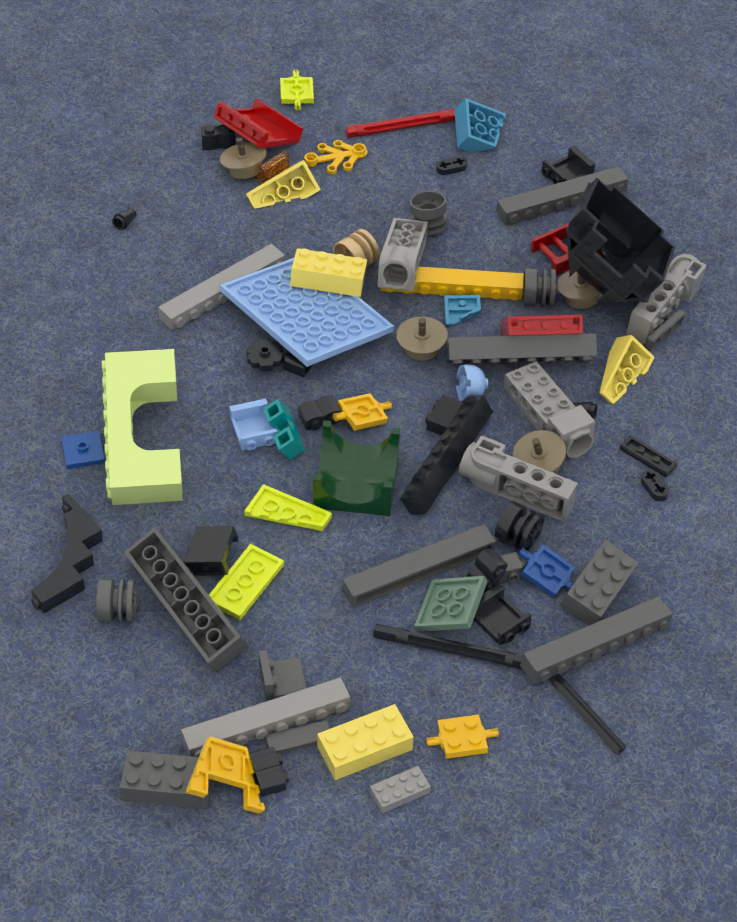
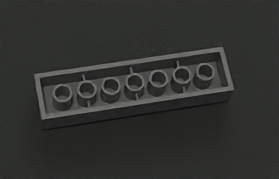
M596 333L449 337L446 342V361H451V364H463V361L469 360V364H480L482 360H487V363H499L503 359H505V363L519 362V359H523V362H535L539 358H542V362H553L555 358H560V361H571L575 357H578V361L592 360L593 356H597Z
M156 527L124 551L125 555L200 654L216 672L249 647L244 638Z

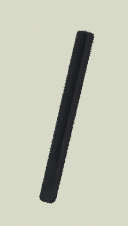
M559 673L548 679L616 754H621L625 750V744Z

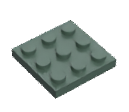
M485 576L432 580L415 622V629L418 632L470 629L487 584Z

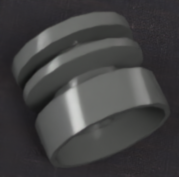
M423 191L411 197V220L428 221L427 235L441 233L447 228L446 198L443 194L436 191Z
M524 268L523 305H535L537 297H540L541 305H545V300L548 298V305L554 306L558 289L556 269H550L549 277H547L546 268H543L541 276H538L537 268Z
M100 578L96 597L97 620L112 622L114 613H118L119 622H123L126 613L127 621L134 622L138 608V591L135 579L129 580L127 588L125 579H121L119 588H116L114 579Z

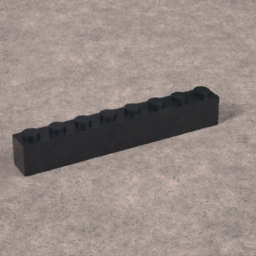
M483 394L470 395L465 399L464 404L457 411L454 419L448 424L447 429L440 436L435 447L431 449L427 459L423 461L422 466L413 476L410 484L405 488L400 499L410 514L421 515L427 513L461 462L466 449L474 442L494 412Z

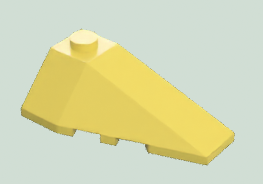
M302 160L246 193V196L253 208L256 209L274 205L275 202H290L291 199L295 198L305 199L321 189L306 162Z
M632 335L617 337L609 352L600 394L611 404H614L627 392L626 387L630 383L634 385L637 382L636 377L639 374L644 375L648 371L655 358Z

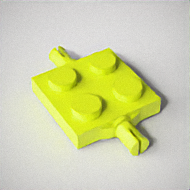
M293 70V77L280 78L281 104H294V109L297 111L298 106L299 111L301 110V104L314 103L313 78L299 77V70H296V72Z

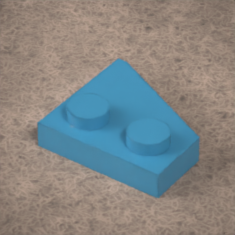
M444 295L445 326L450 327L481 313L480 295Z

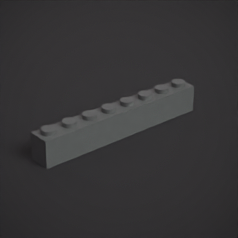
M619 166L497 200L496 212L505 225L514 224L524 219H531L535 216L546 215L549 212L560 211L570 206H577L588 182L592 183L596 178L601 180L608 188L613 184L623 193L627 191L628 178Z
M485 524L473 527L468 531L457 533L445 540H439L427 547H421L414 552L403 554L396 559L385 561L378 566L349 575L343 579L342 590L354 608L476 560L484 549L493 548L495 550L496 540Z
M658 596L523 653L520 666L533 684L540 681L544 682L551 676L558 673L563 674L572 667H579L586 661L598 659L601 655L607 652H614L626 644L630 645L642 637H649L658 630H665L670 625L673 613Z

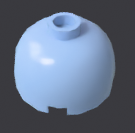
M460 365L456 378L460 380V386H456L459 400L465 401L470 395H482L485 389L488 388V379L485 378L484 372L475 365Z

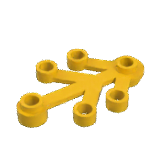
M335 140L333 148L325 143H320L317 145L318 152L330 154L317 156V154L310 152L305 154L304 161L307 166L313 167L317 163L334 160L331 165L327 166V173L333 175L337 173L338 166L346 157H350V159L343 163V169L345 171L353 170V164L357 159L367 155V148L361 143L351 146L343 143L341 140Z

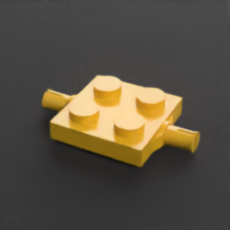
M371 393L338 400L337 404L341 412L334 413L333 419L334 421L345 419L354 431L386 424L388 417L383 410L391 409L392 404L390 401L379 403L373 398Z
M479 715L437 720L438 736L426 738L427 747L440 745L444 750L446 759L488 753L486 738L499 737L498 728L485 730Z

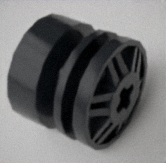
M512 501L500 516L495 529V537L505 543H510L513 540L512 545L514 548H519L520 550L524 548L529 551L541 534L545 517L541 514L536 515V512L533 510L527 513L526 506Z

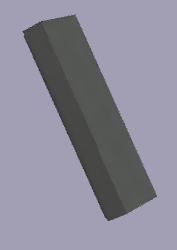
M680 309L647 337L645 348L651 352L682 325L685 312Z
M327 720L271 733L266 735L265 739L268 748L274 746L276 752L282 754L317 745V734L330 728Z

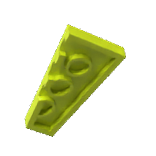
M263 484L245 509L244 516L323 531L331 520L332 513Z

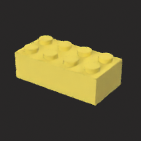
M297 248L291 270L290 286L361 297L367 259Z
M394 704L318 733L317 747L334 780H337L413 750L414 737Z

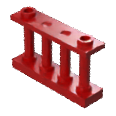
M569 223L532 239L531 252L534 253L541 250L552 261L551 269H556V275L570 270L568 247L561 241L568 237L566 229ZM555 244L565 255L557 257L547 246ZM599 249L596 251L600 256L603 255Z

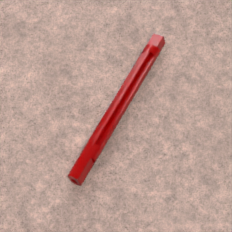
M450 109L347 126L346 134L350 138L454 121L455 110Z

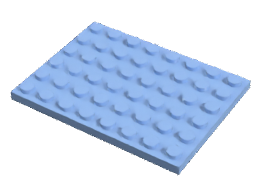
M294 258L220 285V291L307 367L394 331V325L357 296L290 286Z

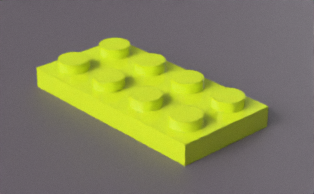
M250 544L229 569L228 575H225L209 595L222 612L241 620L282 569L284 560Z

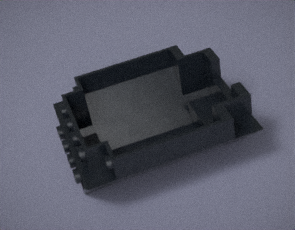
M598 178L592 183L588 182L566 229L570 267L569 278L575 272L582 276L600 292L597 302H604V300L648 302L651 293L664 282L675 247L662 236L664 230L613 184L608 188ZM598 249L604 254L605 260L596 253Z

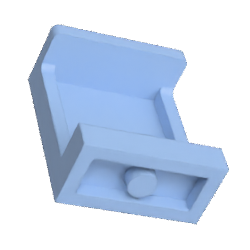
M266 399L229 406L230 420L242 451L253 450L256 447L265 445L272 446L276 443L273 436L278 431L268 423L263 408L268 406Z

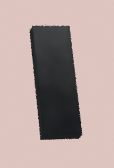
M632 435L619 448L664 477H667L678 464Z

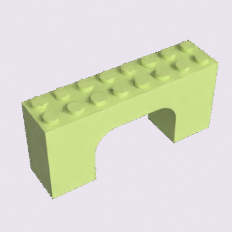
M174 349L105 353V360H102V383L104 388L103 414L105 421V468L107 472L106 489L108 499H112V505L183 501L180 449L144 450L133 441V414L138 407L152 402L177 401Z

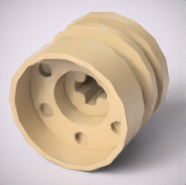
M363 229L356 230L333 246V253L336 255L342 254L344 256L367 259L366 267L375 263L380 258V251L376 240L369 232Z

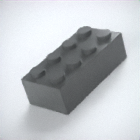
M605 540L566 594L560 606L588 625L598 622L639 562Z
M127 750L120 785L121 800L208 809L213 780L208 779V795L204 798L188 794L186 789L199 757Z

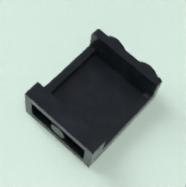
M573 145L569 147L567 156L553 163L544 160L541 172L553 184L593 174L595 163Z
M234 526L196 527L184 561L194 575H228L229 567L226 559L232 542H238L239 539Z
M500 583L482 595L473 620L499 645H502L505 642H511L519 632H526L531 626L532 615L529 612L524 615L504 596L505 588Z

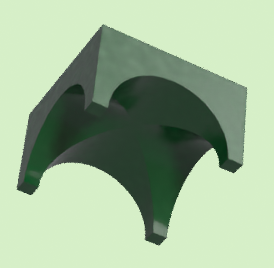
M323 421L318 474L314 473L313 505L326 510L390 516L399 460L400 428H393L390 436L380 443L361 445L341 438L334 431L331 421Z

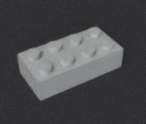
M419 766L370 786V794L381 813L429 794L431 786Z

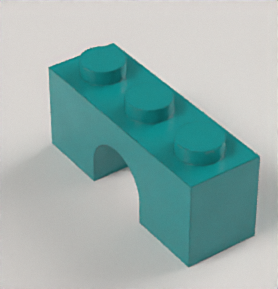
M279 399L263 408L268 423L278 431L273 436L278 450L290 460L304 452L306 449L290 409Z

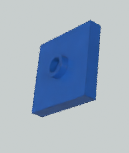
M99 431L61 437L67 469L105 463Z

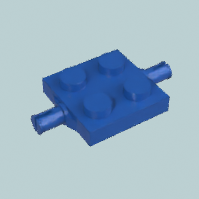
M543 544L533 554L524 548L518 553V555L528 561L521 576L554 598L562 588L565 587L570 590L574 585L569 579L575 567Z

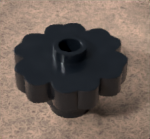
M258 339L256 343H251L246 350L248 364L252 368H258L264 372L272 370L274 366H280L284 360L283 347L277 341L271 342L270 339Z

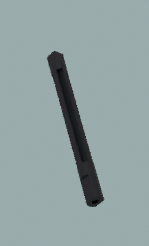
M377 623L374 628L373 638L406 645L410 644L522 669L520 665L523 655L420 634Z

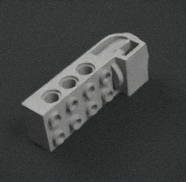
M393 219L380 255L378 287L414 290L418 267L427 242L428 221Z
M680 254L675 257L668 267L664 282L651 293L649 301H640L632 311L626 336L632 335L637 341L645 345L647 337L664 324L665 318H670L673 312L672 309L677 308L681 300L689 303L700 289L706 264L690 254ZM692 267L697 270L694 276L692 275L693 272L690 271Z
M537 361L505 374V391L537 430L551 431L560 436L565 443L566 455L568 457H580L591 448L595 440L594 419L581 405L574 406Z
M480 436L477 443L472 442L469 445L460 463V475L469 478L470 482L476 487L508 500L516 501L530 509L565 523L574 507L577 482L504 454L505 445L487 437Z

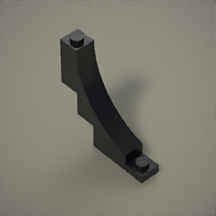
M69 493L62 497V510L68 531L64 555L55 570L43 582L31 589V602L35 609L40 608L44 614L85 590L84 579L80 573L94 565L93 554L89 549L103 541L102 530Z

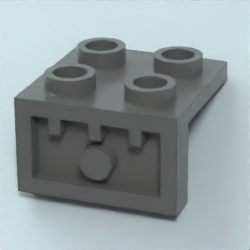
M267 650L259 651V668L266 700L279 698L306 689L299 657L273 661L272 658H268Z

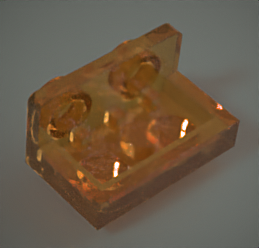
M283 151L259 166V174L254 177L261 183H264L289 168V154Z

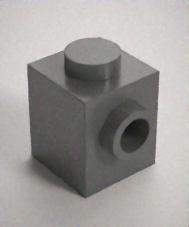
M516 552L501 555L508 566L505 570L506 574L499 579L498 583L516 582L518 579H521V573L524 570L523 560L518 558Z

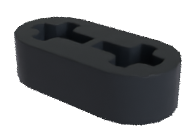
M460 156L440 160L436 164V171L440 175L462 172L467 168V160Z
M645 470L641 476V483L654 500H666L669 493L667 485L656 471Z

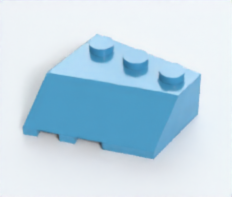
M465 98L454 109L457 148L467 152L494 149L500 136L499 132L503 126L502 122L506 113Z

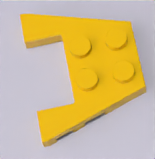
M211 736L208 737L204 742L186 793L204 798L208 795V779L242 788L244 810L255 813L265 811L264 803H260L258 796L260 793L259 786L255 784L253 779L254 769L247 747Z

